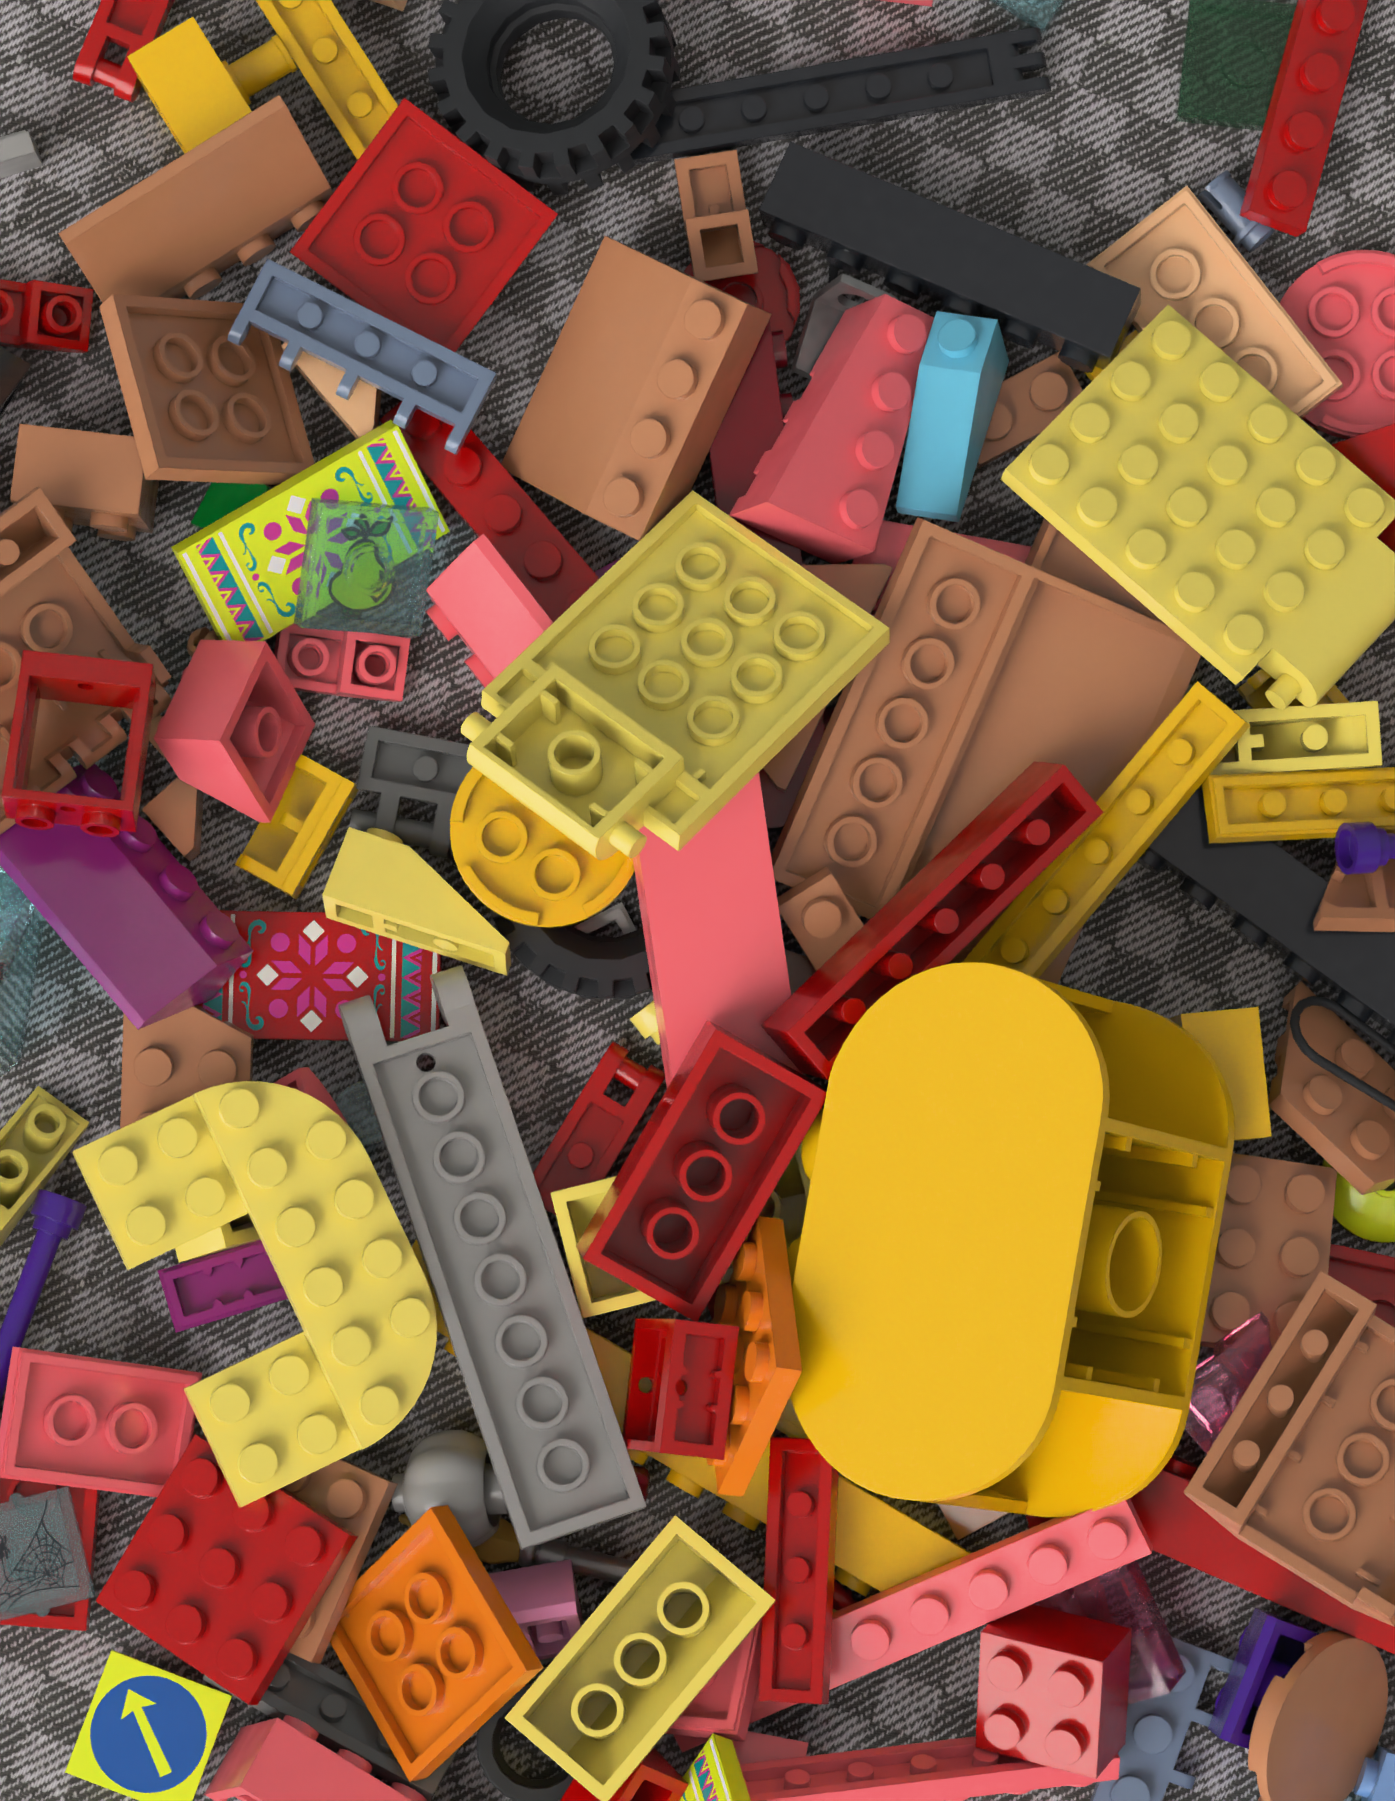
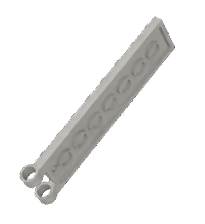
M459 965L430 975L433 992L447 1027L387 1046L370 995L339 1004L338 1007L522 1551L645 1509L646 1503L477 1011L469 982L462 966ZM420 1056H431L435 1061V1067L428 1072L421 1071L416 1064Z

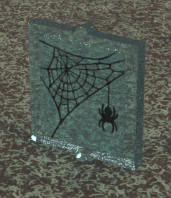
M69 1486L24 1498L22 1494L14 1493L9 1497L8 1502L0 1503V1621L34 1612L38 1616L44 1617L50 1613V1608L95 1597Z

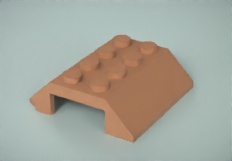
M40 487L34 488L0 514V835L16 824L15 819L6 818L1 795L23 650L153 664L156 692L152 720L165 711L172 700L164 689L169 684L168 679L171 678V675L151 646L135 643L69 549V546L77 540ZM40 699L27 790L57 793L77 777L75 771L67 762L68 759L74 756L87 770L123 743L128 737L118 722L125 718L131 725L133 709Z
M1320 1271L1184 1490V1494L1239 1540L1351 1609L1395 1627V1327L1374 1315L1377 1304Z

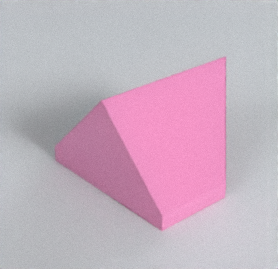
M571 1559L489 1574L539 1660L556 1657L583 1625Z

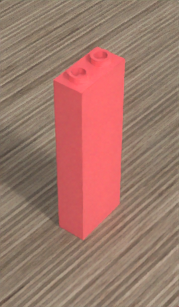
M758 772L680 851L674 849L645 826L639 830V832L647 837V841L641 852L633 858L667 1088L707 1020L801 1073L761 1026L791 996L760 775Z

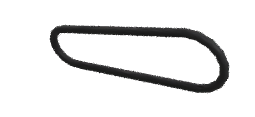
M1310 996L1300 1000L1291 1011L1290 1028L1293 1039L1301 1052L1315 1064L1395 1112V1100L1319 1055L1308 1045L1301 1032L1299 1024L1300 1015L1305 1008L1310 1006H1323L1335 1012L1393 1056H1395V1045L1340 1004L1326 997Z

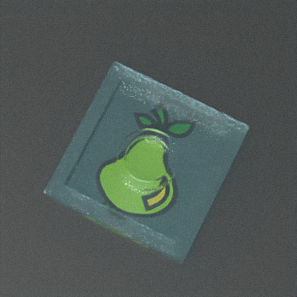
M312 498L294 623L300 628L421 637L427 598L426 589L429 585L439 512L427 507Z

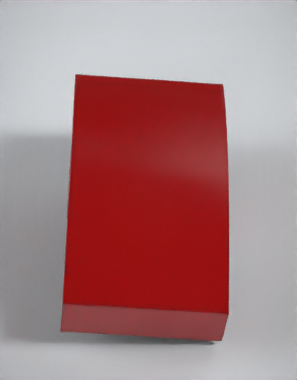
M0 279V346L57 352H88L94 289L39 280L22 283Z

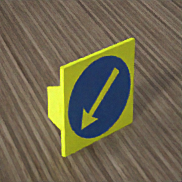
M111 1650L65 1773L139 1801H193L232 1695Z

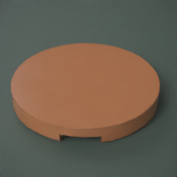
M1339 1630L1323 1632L1304 1643L1305 1653L1293 1665L1285 1678L1277 1675L1274 1676L1258 1708L1249 1742L1248 1767L1249 1770L1257 1774V1784L1261 1795L1258 1799L1259 1801H1344L1355 1788L1365 1757L1372 1759L1376 1750L1387 1711V1672L1383 1658L1374 1645Z

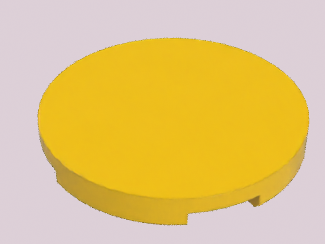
M474 767L467 773L457 791L450 816L451 848L457 868L472 893L490 910L508 920L526 926L545 928L562 927L581 922L609 906L626 888L635 872L633 858H629L618 850L611 857L605 860H598Z

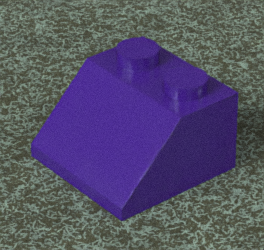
M1255 1607L1249 1625L1244 1629L1240 1637L1239 1650L1225 1686L1217 1696L1215 1711L1208 1729L1224 1741L1249 1749L1253 1723L1262 1698L1272 1679L1276 1675L1285 1678L1293 1665L1305 1653L1304 1643L1321 1633Z

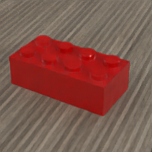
M707 1020L576 1245L582 1258L689 1319L698 1321L823 1106L827 1091L819 1083Z

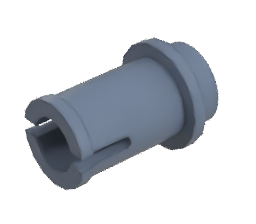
M1228 170L1213 179L1205 187L1206 190L1202 191L1197 197L1202 203H1205L1235 236L1232 243L1236 248L1243 245L1251 253L1263 244L1276 230L1239 216L1246 192L1232 178Z

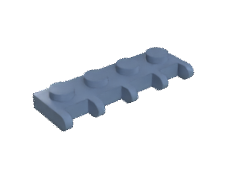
M268 258L227 338L228 341L240 346L246 339L251 326H254L288 343L281 356L280 367L291 372L304 351L345 372L337 388L336 395L349 400L359 380L401 400L402 403L395 415L393 424L406 429L416 409H419L453 426L454 428L447 437L444 449L455 455L460 451L497 379L495 372Z
M1152 1629L1128 1695L1125 1745L1118 1752L1120 1757L1118 1780L1097 1782L1090 1801H1162L1169 1782L1192 1790L1196 1777L1175 1769L1174 1766L1190 1722L1193 1721L1208 1727L1212 1719V1713L1196 1708L1210 1667L1213 1666L1218 1671L1230 1673L1234 1659Z

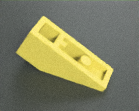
M1378 701L1318 704L1313 707H1306L1304 705L1288 706L1284 710L1276 707L1233 710L1251 726L1210 775L1339 770L1382 766Z
M351 827L348 828L322 894L326 918L507 976L511 966L509 941L410 846L404 845L398 836L383 829L369 828L367 832H363Z

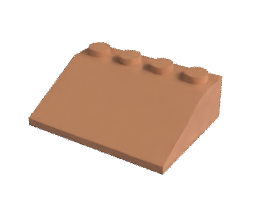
M277 95L58 234L102 303L112 294L178 299L188 295L193 300L217 287L222 281L220 273L239 261L244 266H248L264 258L276 247L273 240L295 227L297 232L305 231L333 192L281 96Z
M604 236L501 465L514 476L583 514L640 541L690 493L772 314L610 237Z

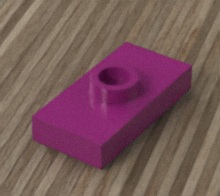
M261 1240L158 1271L176 1333L288 1299Z

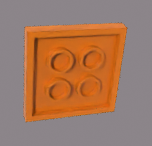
M758 1216L748 1240L743 1242L734 1257L733 1273L728 1284H720L714 1302V1317L710 1322L739 1327L724 1460L706 1458L709 1466H715L718 1494L739 1497L744 1496L802 1372L783 1219Z
M448 1505L431 1507L355 1582L330 1640L333 1649L409 1782L429 1777L544 1668Z

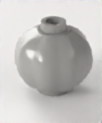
M464 1430L440 1431L422 1439L413 1449L404 1473H395L392 1481L398 1484L392 1496L393 1508L395 1512H405L411 1526L431 1507L448 1505L473 1548L491 1538L499 1528L502 1514H509L484 1439Z

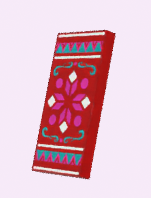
M220 910L221 913L228 916L235 923L239 934L252 948L253 952L212 999L198 1005L216 1018L228 1021L254 1035V1040L348 1041L338 1005L370 995L386 1042H401L440 1029L441 1013L433 992L430 975L442 971V955L328 919L325 912Z

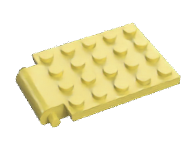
M1169 304L1004 470L1000 479L1232 683L1238 684L1256 665H1259L1276 680L1265 692V696L1274 707L1280 710H1284L1295 698L1306 707L1315 706L1395 620V553L1377 538L1395 519V500Z
M692 490L482 690L481 705L495 716L496 719L491 723L478 712H473L465 719L461 726V734L472 741L467 750V762L598 860H605L614 855L618 850L629 858L637 856L647 841V837L639 832L643 826L674 849L680 851L890 643V628Z

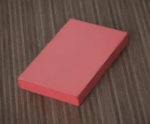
M13 1346L0 1424V1478L158 1497L193 1438L196 1415L184 1392V1388L200 1381L202 1373Z

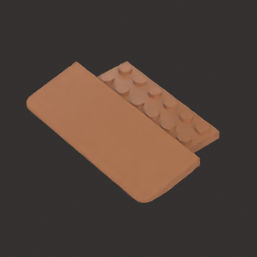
M917 517L874 616L890 628V643L842 690L771 855L775 881L795 887L827 866L858 915L871 919L1034 761L1064 764L1091 798L1097 802L1183 699L1201 655L1045 518L1027 559L1023 563ZM1009 905L948 964L962 963ZM1083 926L1042 973L1039 979L1055 984L1059 983Z

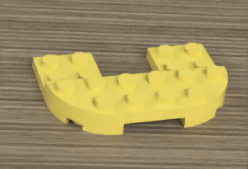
M262 1081L225 1083L199 1091L72 1152L127 1270L243 1215L249 1214L302 1326V1332L184 1388V1392L239 1507L252 1503L358 1450L369 1447L391 1432L409 1413L425 1387L435 1356L437 1320L432 1293L425 1274L365 1148L348 1124L328 1106L306 1093L280 1084Z

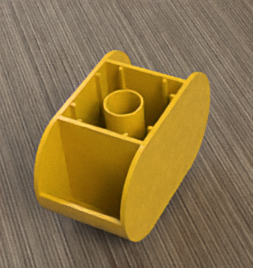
M978 962L946 964L913 975L881 996L865 1012L853 1027L837 1055L829 1076L824 1107L820 1109L802 1140V1164L811 1183L801 1237L794 1240L787 1249L802 1372L790 1398L805 1433L819 1453L838 1472L867 1490L891 1498L1046 1518H1060L1072 1516L1090 1509L1097 1511L1125 1501L1145 1488L1162 1471L1180 1442L1189 1413L1235 1137L1234 1111L1227 1084L1209 1052L1195 1037L1172 1020L1154 1011L1035 978L1008 967Z

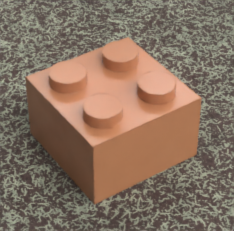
M19 424L10 501L13 504L34 488L40 487L71 533L73 524L90 526L98 529L97 536L119 541H135L136 532L153 533L159 480H145L134 436Z

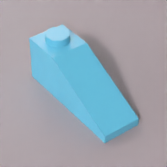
M936 311L919 364L896 501L898 513L959 522L1009 363L998 319Z

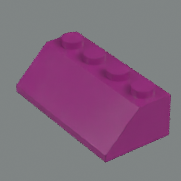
M81 764L72 767L77 777L57 792L120 800L121 793L117 790L114 780L96 764H93L87 770ZM139 815L136 832L120 831L119 835L114 837L90 835L80 829L81 826L54 824L52 829L34 830L22 827L17 823L0 835V866L137 1030L212 999L253 952L252 948L239 934L235 923L228 916L220 912L198 886L193 873L176 860L160 841L154 827Z

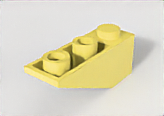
M40 1086L36 1087L0 1131V1246L31 1206L38 1190L44 1188L89 1125L87 1120Z

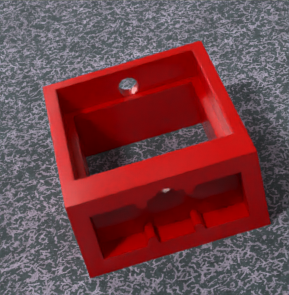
M23 650L1 795L6 818L15 819L18 825L34 830L52 829L54 824L81 826L80 829L83 832L99 837H114L119 835L120 831L136 832L156 692L153 664ZM40 699L133 709L120 800L27 790Z
M636 1318L622 1432L627 1449L724 1460L739 1334L738 1326L681 1319ZM644 1377L649 1378L652 1384L651 1389L646 1393L640 1391L638 1385L639 1381Z

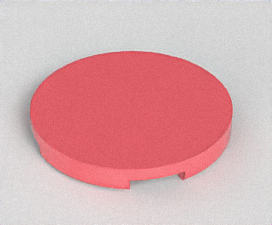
M1352 250L1329 256L1317 262L1316 265L1298 277L1288 288L1280 304L1343 384V387L1302 419L1326 434L1349 439L1395 423V255L1377 250Z

